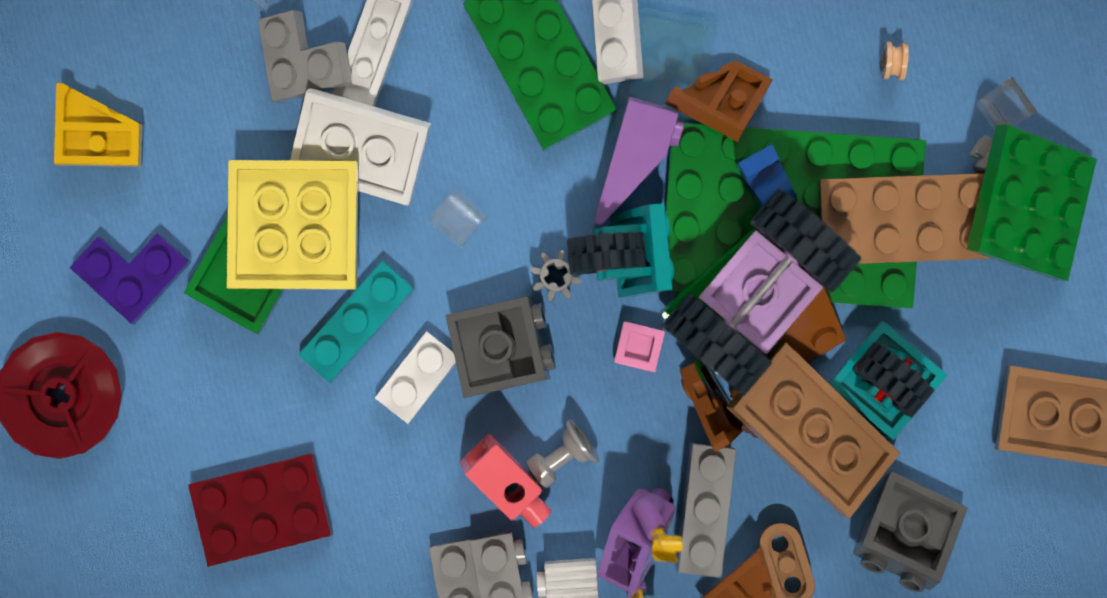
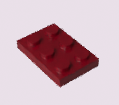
M313 453L188 484L208 567L333 535Z

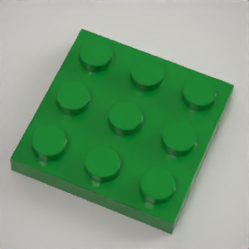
M996 125L967 250L1054 280L1068 281L1097 159L1013 126Z

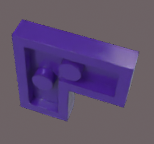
M156 234L131 263L127 262L102 238L97 237L69 268L130 324L135 325L191 262L160 234Z

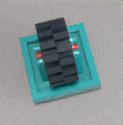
M648 204L612 214V226L593 229V235L579 236L567 240L570 274L597 273V281L617 280L618 298L636 297L672 290L674 265L669 258L668 237L670 234V222L665 215V204Z
M882 320L828 383L864 418L889 439L894 440L948 375Z

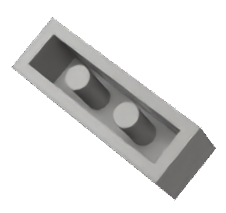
M690 443L679 534L683 541V549L681 552H677L678 562L676 563V570L678 573L722 577L735 448L724 447L715 452L712 445Z

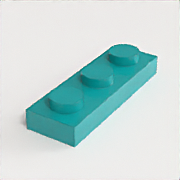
M381 261L298 355L325 380L332 383L415 289L384 261Z

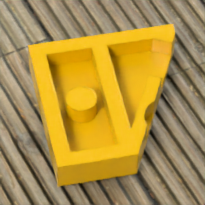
M56 83L54 164L58 166L142 167L143 125L63 83Z

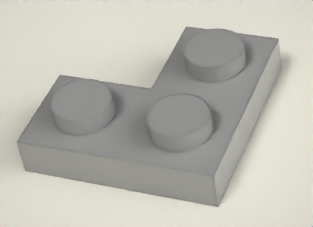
M291 10L258 19L272 102L281 103L304 97L309 88L324 92L352 84L345 43L336 41L308 49L301 11Z

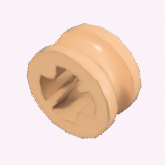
M892 42L884 43L881 61L882 79L888 80L890 76L895 75L898 80H905L909 57L908 43H901L898 47H894Z

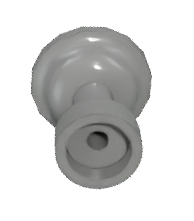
M572 420L566 422L567 428L562 434L564 445L545 458L536 453L527 460L529 469L545 488L557 481L555 471L573 458L581 463L587 461L597 463L599 461L594 447L583 431Z

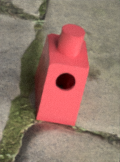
M490 433L459 462L464 474L510 520H514L520 514L535 528L551 513V509L538 497L543 491L538 482ZM512 483L518 484L515 491L505 492L508 485Z

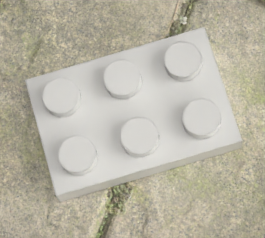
M309 88L305 93L290 161H357L358 191L409 206L415 190L431 123Z

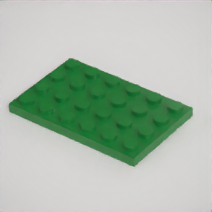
M684 123L678 147L670 145L665 215L670 222L668 247L669 258L674 265V276L672 279V290L669 291L682 292L754 228L749 221L761 208L735 166L739 162L772 144L780 159L779 162L794 188L798 199L797 202H800L811 213L820 218V179L923 176L926 140L746 127L739 141L736 142L704 124ZM917 262L857 264L833 293L826 288L825 291L831 303L913 309Z

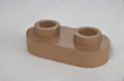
M782 522L766 526L760 533L758 548L764 554L776 597L812 598L815 591V581L800 534L795 528ZM776 536H784L787 544L782 551H775L772 548V540ZM791 576L797 577L799 580V587L793 592L786 591L784 587L785 580Z

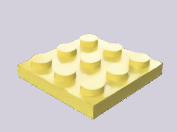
M228 160L227 288L357 290L358 162Z

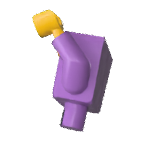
M655 488L650 493L644 489H637L611 527L597 576L624 589L629 598H644L643 594L647 591L644 578L654 560L677 563L676 551L681 552L683 549V541L680 536L667 535L676 510L673 505L674 499L668 491Z

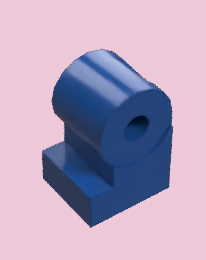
M772 144L735 165L760 208L777 189L783 190L798 201L794 188L784 172Z

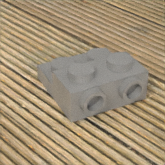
M513 531L429 547L438 598H533L530 581L522 582L519 565L527 564L522 539L514 540Z

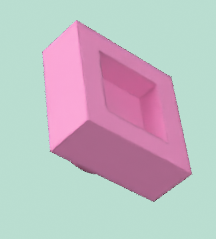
M624 321L614 363L655 373L665 331Z

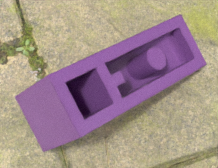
M629 97L594 223L602 225L664 159L669 145L678 147L684 122L677 121L678 110Z

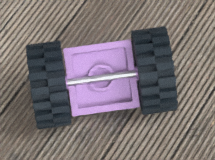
M777 189L749 221L757 231L751 235L699 296L702 301L724 318L725 321L689 292L661 324L667 332L743 396L749 392L773 363L738 332L767 354L823 287L833 293L862 260L861 256L842 237L838 236L832 228L781 189Z

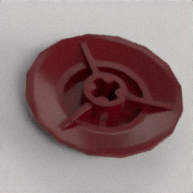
M54 332L33 337L11 353L0 371V422L15 443L34 455L62 459L84 454L106 438L118 419L122 389L117 368L102 348L83 336ZM65 385L64 392L70 395V399L68 402H60L57 406V398L52 395L53 389H61Z

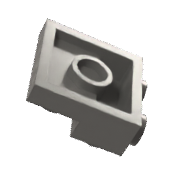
M521 297L445 315L463 398L551 379L549 370L556 369L555 358L551 345L543 346L540 329L547 327L542 304H534L532 297Z
M891 471L885 477L872 512L866 517L852 554L862 558L860 564L871 572L882 574L887 570L900 576L899 583L908 590L923 592L925 588L930 591L942 580L968 507Z

